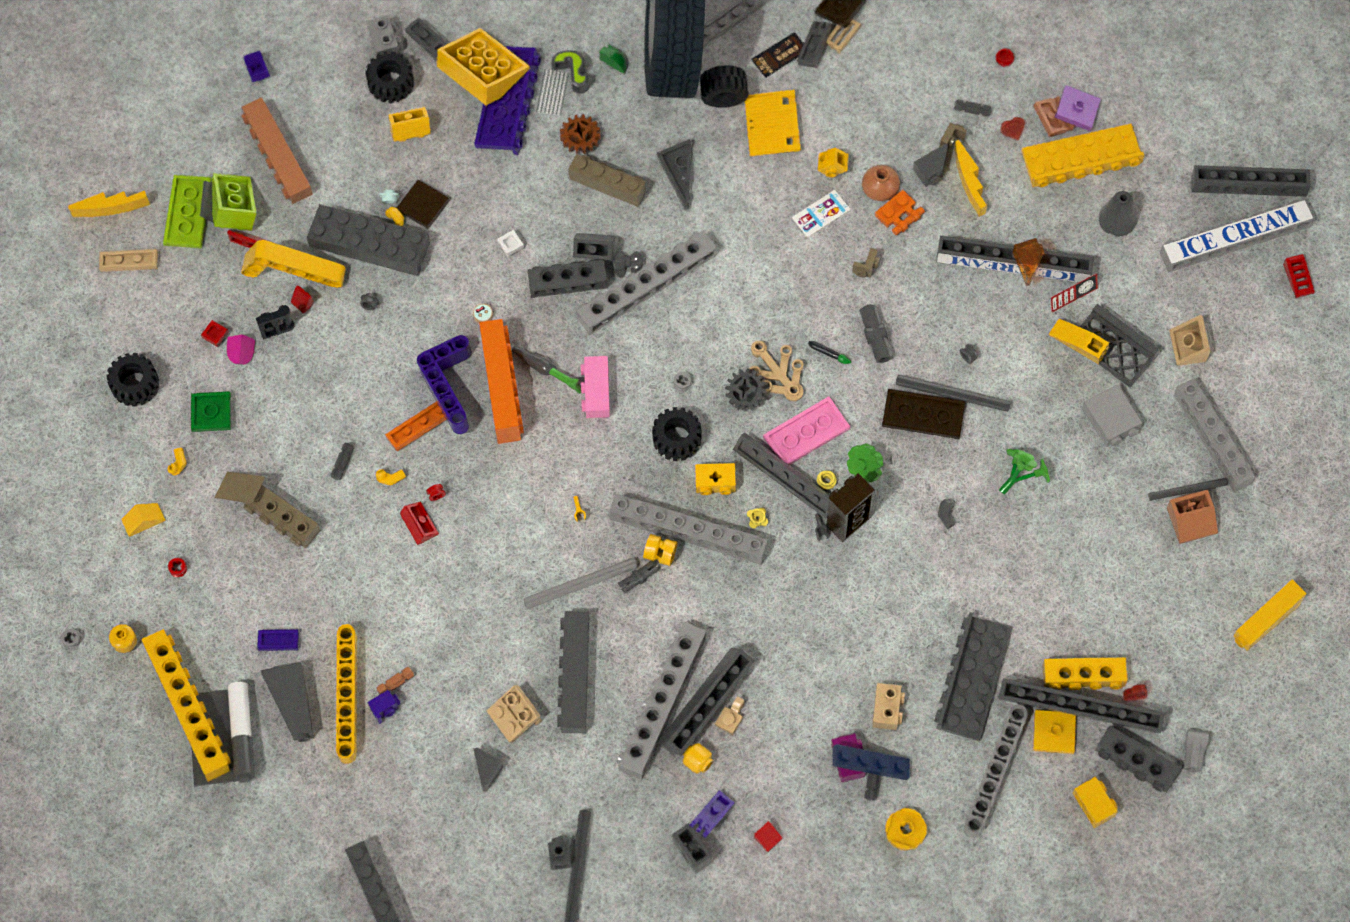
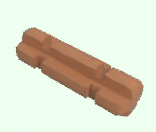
M406 667L401 670L402 673L398 672L386 680L385 684L382 683L377 686L378 693L382 694L387 690L393 691L404 684V680L413 678L412 670Z

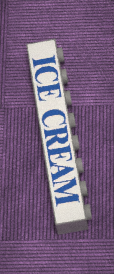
M1305 199L1301 201L1294 200L1288 205L1282 207L1275 206L1270 211L1264 213L1260 211L1248 218L1241 217L1229 224L1222 223L1217 228L1211 230L1207 228L1195 235L1188 234L1176 241L1169 240L1162 245L1160 254L1169 273L1312 226L1314 217Z

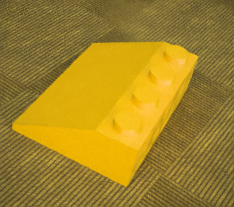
M481 28L439 48L437 52V67L484 105L500 99L530 69L529 65Z

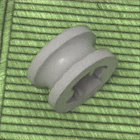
M685 372L677 373L674 377L675 389L681 392L687 391L691 386V377ZM681 378H683L684 381H688L685 382V385L677 383Z
M68 629L62 633L61 641L65 647L74 649L79 646L81 637L76 630ZM69 635L76 636L72 643L66 642L69 639Z

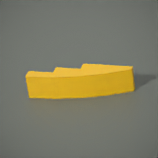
M957 140L955 141L954 152L958 173L967 197L980 217L986 214L987 204L981 197L983 186L977 179L979 168L961 142Z
M145 190L126 197L123 191L108 198L102 192L68 205L72 217H99L133 211L148 206L150 203Z

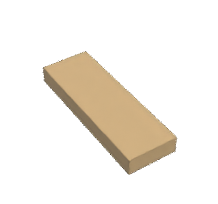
M157 249L99 252L100 272L158 269Z

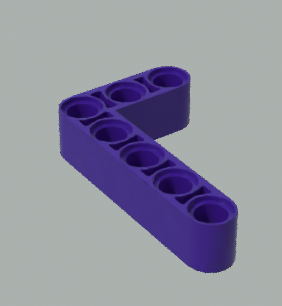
M464 335L451 338L420 353L416 360L424 381L451 429L456 434L466 433L469 429V423L464 409L442 371L471 356L472 351L469 340Z

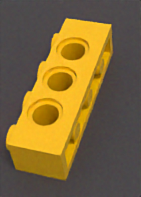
M1126 657L1044 659L1042 664L1043 684L1047 688L1080 690L1082 687H1090L1091 690H1099L1102 687H1110V689L1118 690L1125 687L1127 683ZM1085 671L1090 675V677L1083 678L1081 677L1080 672ZM1106 671L1110 674V677L1104 678L1100 672ZM1066 672L1069 674V678H1062L1059 673Z

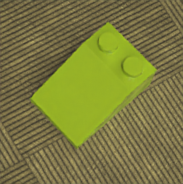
M213 173L212 216L214 227L252 231L257 212L251 178Z

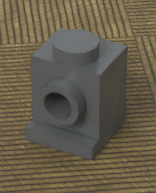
M563 837L552 838V842H548L551 871L572 868L568 840H564ZM556 849L563 850L561 854L555 853Z

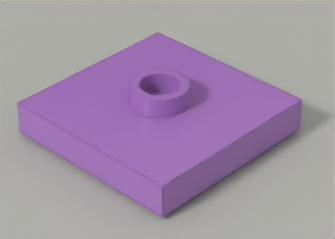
M1065 85L1055 118L1090 131L1101 99Z

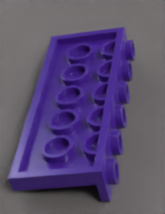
M504 46L529 65L530 69L500 99L488 105L483 104L474 146L480 149L512 150L514 155H519V150L523 146V132L527 128L526 119L530 114V101L534 97L533 87L538 79L537 69L541 65V56L535 47Z

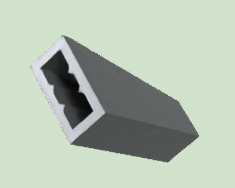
M301 662L261 670L264 681L294 741L306 742L310 740L311 737H314L304 669Z

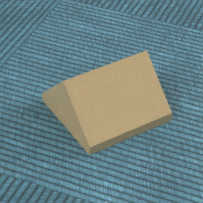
M1202 315L1169 330L1178 366L1207 361L1210 348Z

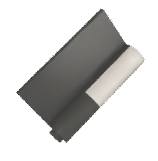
M234 682L228 685V690L199 693L196 698L198 702H203L207 710L204 715L206 719H211L215 727L212 732L214 736L219 735L223 744L220 749L222 753L227 752L231 763L228 764L230 772L207 781L192 749L194 787L236 781L241 783L250 782L254 778L255 773L248 684ZM195 718L191 721V723H197L200 719ZM203 735L199 738V740L203 741L207 739L208 736ZM211 752L207 755V757L212 758L216 755V753Z

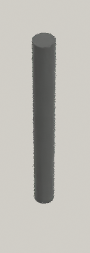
M1222 478L1148 493L1149 501L1227 486V480Z

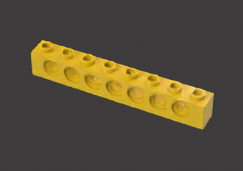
M164 629L141 639L207 781L230 772L228 764L231 761L227 752L222 753L220 749L223 744L219 735L214 736L212 732L215 727L211 719H206L204 715L207 710L203 702H198L196 698L199 693L195 685L190 686L189 684L190 674L186 667L183 669L180 663L183 660L179 651L174 652L172 648L175 643L171 634L166 635ZM161 652H168L165 656H159ZM170 668H176L172 673L167 672ZM178 685H184L182 689H175ZM187 701L192 702L189 706H183V704ZM195 718L200 719L197 723H191V721ZM203 735L208 736L207 739L203 741L199 740V738ZM211 752L216 753V755L212 758L207 757V755Z

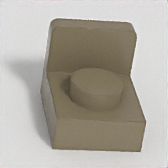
M949 123L940 140L939 147L944 144L952 147L956 138L964 141L967 130L961 125Z

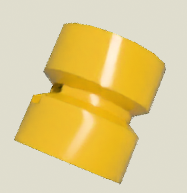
M650 534L646 542L643 558L651 561L658 559L659 563L671 566L678 542L670 539L663 541L662 537Z

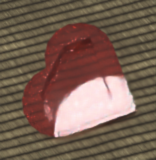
M1014 117L1011 121H1004L1001 124L1000 131L1003 135L1019 141L1025 122L1020 117Z
M1138 684L1123 691L1125 701L1147 699L1148 695L1147 686L1144 684Z

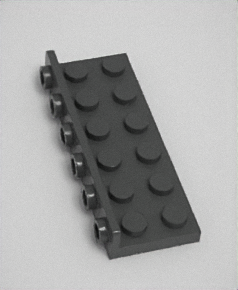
M969 612L968 618L964 617L961 629H964L963 637L958 636L956 647L959 648L958 654H953L950 666L954 667L953 671L947 674L945 681L948 689L947 692H942L939 702L943 704L942 710H937L934 722L938 723L936 728L938 730L980 742L1011 627L973 617V613Z

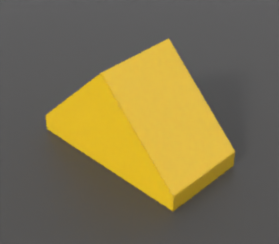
M158 503L136 504L121 519L129 537L166 521Z

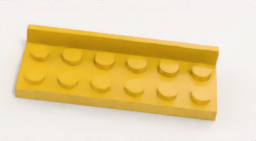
M1132 124L1023 147L1021 149L1032 187L1038 186L1040 188L1054 182L1064 183L1072 178L1082 179L1090 174L1100 175L1108 170L1117 171L1125 166L1135 167L1140 165L1144 159V152L1140 151Z

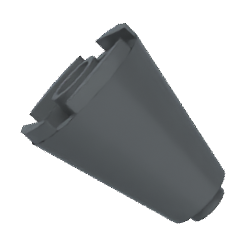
M1126 191L1117 192L1100 210V227L1106 233L1121 237L1129 234L1135 228L1137 214L1130 193Z

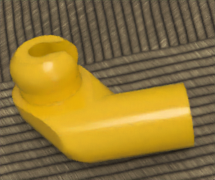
M396 207L386 209V217L392 218L395 225L403 227L404 216Z
M181 447L173 450L176 461L168 465L167 471L174 476L180 474L187 464L183 448Z
M379 469L375 474L379 483L389 486L406 478L402 469L393 474L386 473L384 469Z

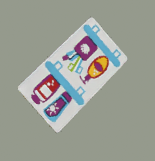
M833 190L793 216L792 219L808 237L849 211L850 208L840 195Z

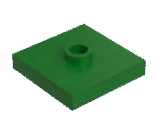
M230 391L191 393L192 432L231 430Z

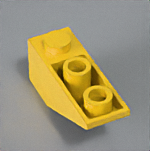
M1062 319L1057 320L1048 334L1098 365L1109 349L1108 341Z

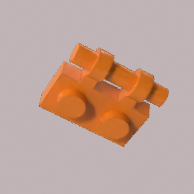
M901 190L875 212V216L887 228L894 224L896 227L892 229V232L897 236L900 232L906 231L912 222H917L921 218L920 216L925 213V210L921 206L916 210L912 209L916 202L904 190ZM905 213L908 215L904 220L899 219Z

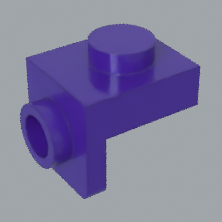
M260 50L243 56L252 83L270 77Z

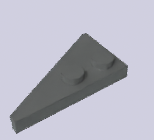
M690 139L657 152V158L684 210L689 209Z

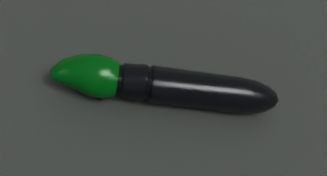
M808 342V345L814 350L836 359L842 364L851 363V360L844 354H840L818 342Z

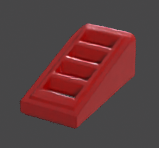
M1300 254L1286 258L1283 266L1295 298L1314 294L1315 291L1304 255ZM1300 270H1301V272H1302V273L1294 274V272H1296V271H1300ZM1297 279H1305L1303 281L1296 282ZM1307 285L1308 287L1298 290V287Z

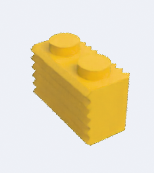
M425 107L404 110V112L401 111L400 113L388 115L390 132L394 142H403L414 137L422 138L425 135L431 134L429 117Z

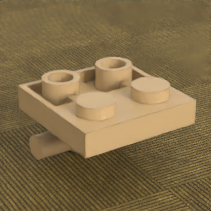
M518 685L511 687L487 710V713L509 743L514 742L532 724L538 725L542 722L540 714Z

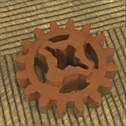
M576 114L573 120L568 117V123L563 122V128L560 129V140L563 142V147H568L569 152L576 150V154H579V151L586 154L587 149L592 152L593 145L598 146L597 140H601V135L599 134L601 131L597 121L592 122L591 116L585 119V114H582L581 118H578Z

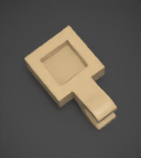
M737 696L731 709L724 707L715 726L733 735L743 719L739 712L745 704L744 700Z

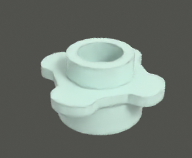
M384 190V193L379 194L380 198H382V203H397V198H399L395 190Z

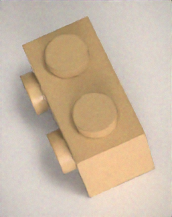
M877 683L873 728L897 730V725L902 724L903 712H899V705L904 704L905 693L901 692L900 685Z

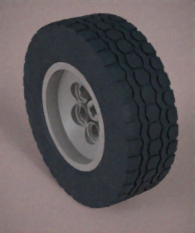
M646 0L644 67L648 96L668 98H694L696 96L703 55L705 0Z

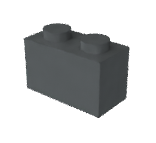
M576 233L573 244L574 258L612 259L614 255V236Z

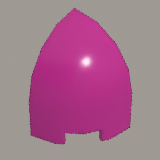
M243 334L228 337L227 356L229 360L238 365L249 363L254 354L255 339Z

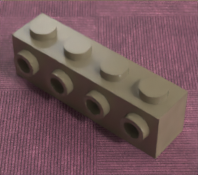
M576 154L568 169L570 180L636 207L639 206L646 193V182L642 178L630 176L621 169H613L606 163L593 161L586 155Z
M261 485L253 504L243 502V508L248 513H255L260 516L259 519L264 524L269 525L270 523L275 527L274 530L280 535L284 536L286 534L297 547L301 545L307 548L321 531L318 523L263 485Z

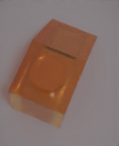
M1036 238L1015 244L1013 248V256L1026 286L1031 284L1044 255L1043 246L1038 244Z

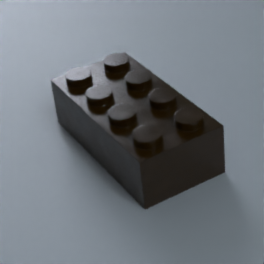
M859 473L854 477L850 476L844 482L842 488L839 490L835 489L829 495L826 526L842 543L872 518L875 489Z

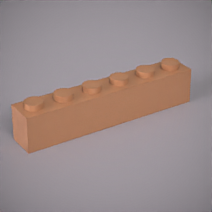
M262 97L242 106V120L245 125H250L251 129H249L253 140H258L259 144H257L261 155H266L267 159H265L268 168L274 170L275 174L273 176L278 185L282 184L283 189L281 191L285 199H290L291 203L294 204L313 195L310 184Z

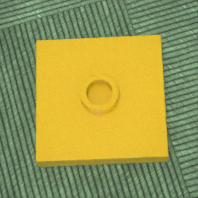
M1035 710L1033 751L1074 754L1076 716L1056 711Z

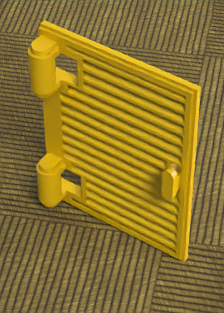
M795 89L748 95V98L745 100L750 156L801 151ZM782 98H788L789 104L783 105ZM786 138H792L793 144L787 145Z

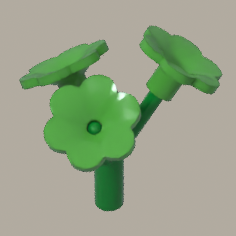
M1018 449L1006 450L1007 455L1013 457V467L1010 477L999 489L1001 493L1005 495L1015 482L1034 476L1035 478L1043 476L1047 483L1050 482L1048 470L1043 459L1040 460L1039 469L1033 470V473L1017 477L1020 471L1024 469L1032 471L1033 468H1036L1037 462L1030 453Z

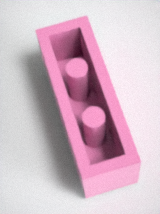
M608 356L584 357V364H581V376H585V382H581V393L585 394V400H582V412H586V418L610 417Z

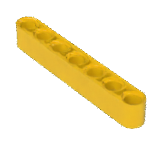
M349 624L341 625L337 630L336 753L339 760L344 764L352 763L357 755V636L354 628ZM345 633L352 634L348 639L342 638ZM345 652L352 653L349 658L342 657ZM345 671L352 672V674L349 677H342V674ZM349 690L352 692L348 697L342 696L344 691ZM343 711H352L349 716H342ZM346 729L351 730V734H350V735H348V736H342V735H341L344 730H346ZM350 749L351 753L348 756H342V751Z

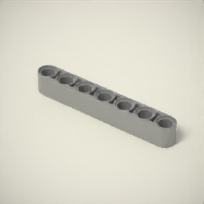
M1014 705L1009 710L966 819L964 832L970 838H977L983 831L1028 714L1026 708L1022 705ZM1019 713L1023 718L1017 720L1012 714ZM1012 731L1015 737L1009 738L1005 735V732ZM1005 749L1008 755L1001 756L998 750ZM996 767L1000 769L1001 773L995 775L990 769ZM991 786L994 792L986 793L983 787ZM982 804L987 810L980 812L976 809V806ZM976 823L979 829L971 830L969 824Z

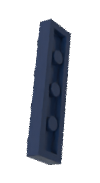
M838 744L832 747V766L901 780L910 778L909 758Z

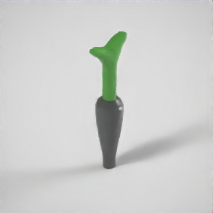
M517 346L513 347L512 352L540 374L552 375L566 383L578 394L581 393V386L577 378H570L554 368L551 361L539 355L525 351Z

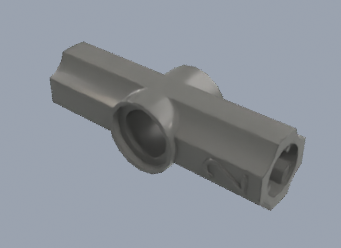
M865 305L860 308L859 312L865 327L864 333L867 343L871 345L876 363L888 362L893 358L887 341L886 327L884 323H881L876 305Z

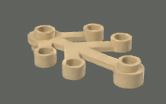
M763 341L753 342L751 345L752 355L761 357L771 371L760 370L758 366H752L750 370H756L759 372L758 376L762 375L764 379L780 381L783 385L776 386L772 385L768 380L763 381L770 387L766 389L768 393L783 394L789 401L800 400L803 396V388L799 384L800 373L804 366L803 361L796 359L792 362L793 376L790 381L786 373L792 348L789 345H783L780 348L781 362L779 368L767 353L766 344ZM760 345L762 349L758 350L755 347ZM787 349L790 352L785 354L783 353V350ZM795 364H800L801 367H800V368H796V367H794V365H795ZM791 389H796L797 392H796V393H791L790 390H791Z

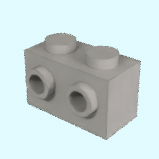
M388 15L368 20V30L376 55L379 53L383 55L385 51L388 53L395 51L396 55H398L399 48L402 46L399 36L395 37L394 32H397L394 21L390 22Z

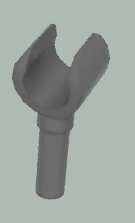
M817 513L815 514L817 540L820 541L819 536L826 535L828 539L827 528L823 526L820 514Z

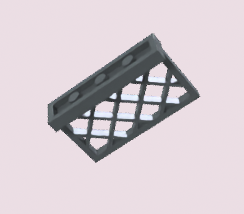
M1096 304L1080 327L1083 329L1086 327V330L1089 331L1088 323L1094 318L1100 323V329L1090 330V332L1101 333L1102 339H1104L1103 332L1111 331L1115 334L1116 341L1108 342L1109 345H1117L1118 354H1105L1102 358L1105 360V363L1101 361L1099 365L1131 388L1150 363L1159 355L1160 349L1099 304ZM1128 343L1131 346V352L1120 353L1119 344ZM1143 354L1148 358L1144 364H1135L1134 355ZM1132 356L1133 365L1122 367L1121 357ZM1118 357L1119 367L1111 368L1107 365L1108 358ZM1134 369L1135 376L1129 381L1123 377L1122 370Z

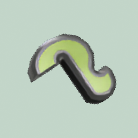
M572 50L556 53L551 61L552 70L570 68L572 91L577 94L585 93L589 88V76L586 73L583 55Z

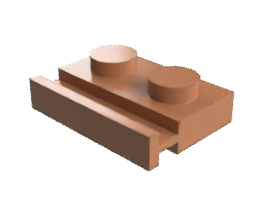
M1059 96L1035 102L1033 105L1049 137L1066 133L1069 130L1073 131L1075 125L1055 118L1060 102Z

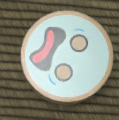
M479 304L474 308L473 316L477 323L490 321L493 318V312L489 305Z

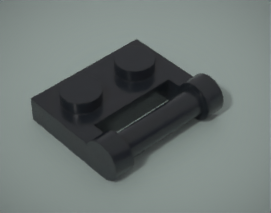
M287 305L280 306L278 311L266 312L256 317L263 340L294 329L295 324L290 318L291 312ZM283 319V324L278 325L277 321Z

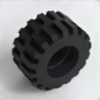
M385 51L383 55L379 53L376 55V58L372 57L370 60L371 64L368 63L366 66L365 75L371 94H374V98L377 100L380 98L381 102L385 103L386 100H388V103H393V100L400 102V98H407V93L410 94L412 88H414L412 65L407 57L403 58L401 53L396 55L395 51H391V53ZM394 72L399 74V77L394 81L386 82L381 80V77L386 73Z
M723 65L704 71L700 75L702 102L715 108L733 107L744 102L748 98L745 70L737 66Z
M126 353L123 358L121 355L117 357L118 361L113 360L111 363L112 367H109L107 370L109 374L106 375V379L113 396L117 398L118 402H123L126 406H129L131 403L135 407L137 403L144 405L145 400H152L151 395L155 396L157 393L156 389L159 388V377L150 359H146L142 354L138 356V353H133L130 356L129 353ZM132 373L143 375L138 384L133 386L123 385V381L128 375Z
M673 407L672 411H669V409L664 410L665 414L660 413L658 419L655 418L654 426H652L655 449L658 450L661 456L665 454V459L667 460L670 457L673 458V461H677V458H681V461L686 460L685 456L691 458L693 452L696 453L698 446L701 445L702 430L698 417L696 415L693 416V412L690 410L685 412V408L682 407L681 410H677V407ZM674 427L683 428L688 432V436L680 441H673L665 434Z

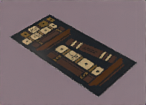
M793 32L751 60L764 77L767 78L796 60L804 43Z

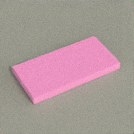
M828 396L763 435V438L773 453L790 465L850 430V425Z

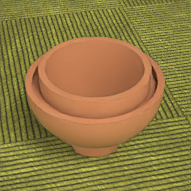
M875 165L865 172L862 179V188L869 198L875 201H887L898 193L900 179L893 168L887 165ZM879 176H884L885 179H880V178H878V177H879Z

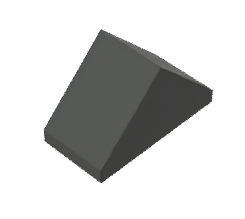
M476 747L473 750L482 790L486 792L503 766L501 761Z

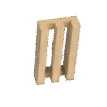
M852 19L833 43L832 40L842 28L837 25L829 35L825 45H829L831 49L837 50L840 54L860 29L861 24ZM853 25H855L853 29L849 32V34L846 36V38L842 41V43L838 46L839 42L847 34L850 28Z

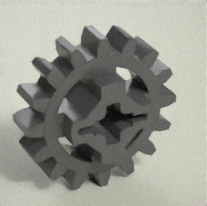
M747 368L746 373H744L742 369H739V375L733 373L734 379L727 380L730 386H725V389L729 391L726 397L731 398L729 403L731 405L735 404V408L738 410L742 408L746 412L749 407L753 411L754 405L760 407L759 401L766 400L763 394L768 393L764 389L768 384L762 382L764 377L762 375L758 376L759 372L756 370L752 372ZM752 379L756 380L758 387L753 385L754 381ZM735 393H737V394L740 395V398H739V399H740L741 401H739V400L736 398Z

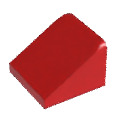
M297 285L291 298V304L302 313H305L313 305V300L310 294Z
M769 821L754 834V839L767 852L783 839Z

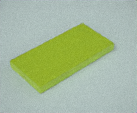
M173 176L163 239L164 246L202 248L206 219L200 216L203 182H212L211 177Z

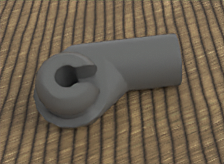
M951 499L941 501L938 510V517L947 529L955 525V522L949 515L952 507H954V502Z

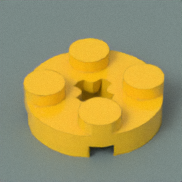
M903 808L892 813L888 817L885 826L887 841L900 850L916 849L922 844L927 833V826L921 814L910 808ZM907 824L912 832L903 834L900 827H904Z

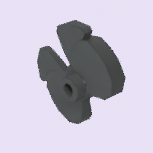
M638 251L634 252L631 256H625L621 252L614 254L613 266L616 276L623 278L626 267H630L631 273H637L642 268L643 258Z

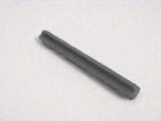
M898 375L896 379V385L997 410L1008 412L1011 402L1008 400L912 377Z
M588 810L579 811L564 922H576L590 821V811Z

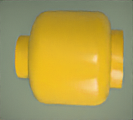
M120 624L113 627L110 631L109 642L117 652L127 653L136 646L137 637L130 626Z
M699 743L692 746L689 745L682 754L684 756L683 764L696 774L705 773L713 763V759H711L712 753Z

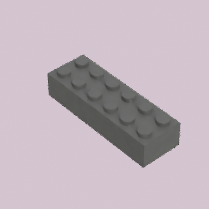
M321 204L318 206L307 235L309 247L415 276L419 275L430 245L428 233Z

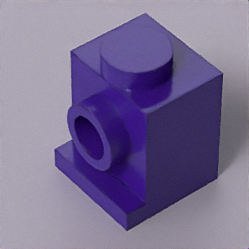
M389 690L367 702L379 724L383 722V717L388 718L394 715L401 704L396 694L391 695Z

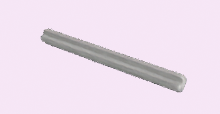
M630 558L524 598V604L527 609L632 571L637 569L636 560Z

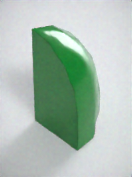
M608 44V48L603 46L599 51L600 60L625 74L627 60L624 54Z

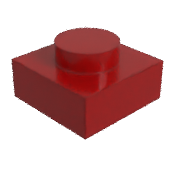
M211 320L202 332L201 337L218 347L229 331Z

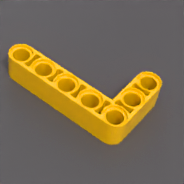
M258 240L245 253L241 273L247 277H257L266 267H270L330 287L340 288L343 286L346 267L342 264L270 241Z

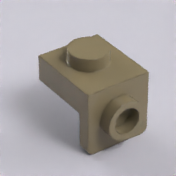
M870 248L865 264L854 262L852 273L862 278H871L873 269H877L879 265L878 250Z

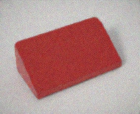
M238 229L227 231L230 242L247 248H251L258 240H266Z
M421 501L403 507L400 515L417 545L439 534Z

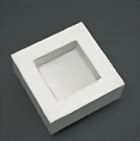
M514 230L497 239L498 244L507 257L524 248L523 243Z

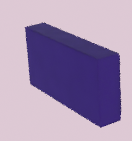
M298 629L258 630V651L298 650Z

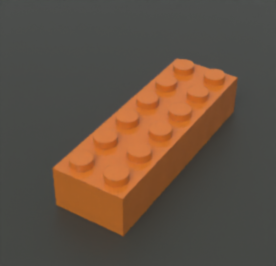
M502 319L479 322L497 442L502 444L521 441L520 434H523L524 430L508 326H503Z

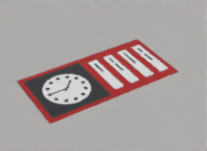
M1097 273L1052 296L1051 313L1098 289Z

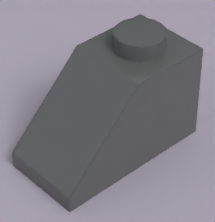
M947 144L914 161L913 171L925 187L930 184L935 185L941 180L947 156Z

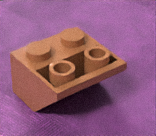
M1208 490L1169 501L1167 511L1179 544L1218 534L1215 508Z

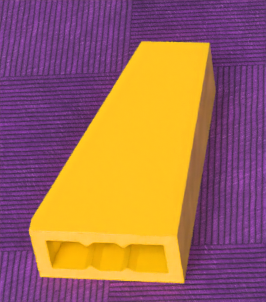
M1293 579L1290 580L1236 630L1233 636L1236 644L1248 651L1301 605L1307 593Z

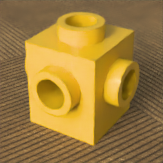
M836 147L819 153V172L827 177H836L841 173L847 172V153Z

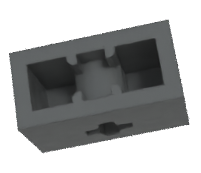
M689 823L672 834L673 843L695 874L713 862V856Z

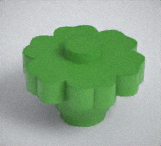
M867 443L851 448L848 452L850 459L847 460L849 473L854 474V476L859 473L867 482L871 483L878 480L882 475L880 468L883 467L881 453L875 451L874 446Z

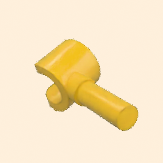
M574 496L576 507L574 519L578 522L576 516L583 514L584 520H586V513L580 507L579 498Z

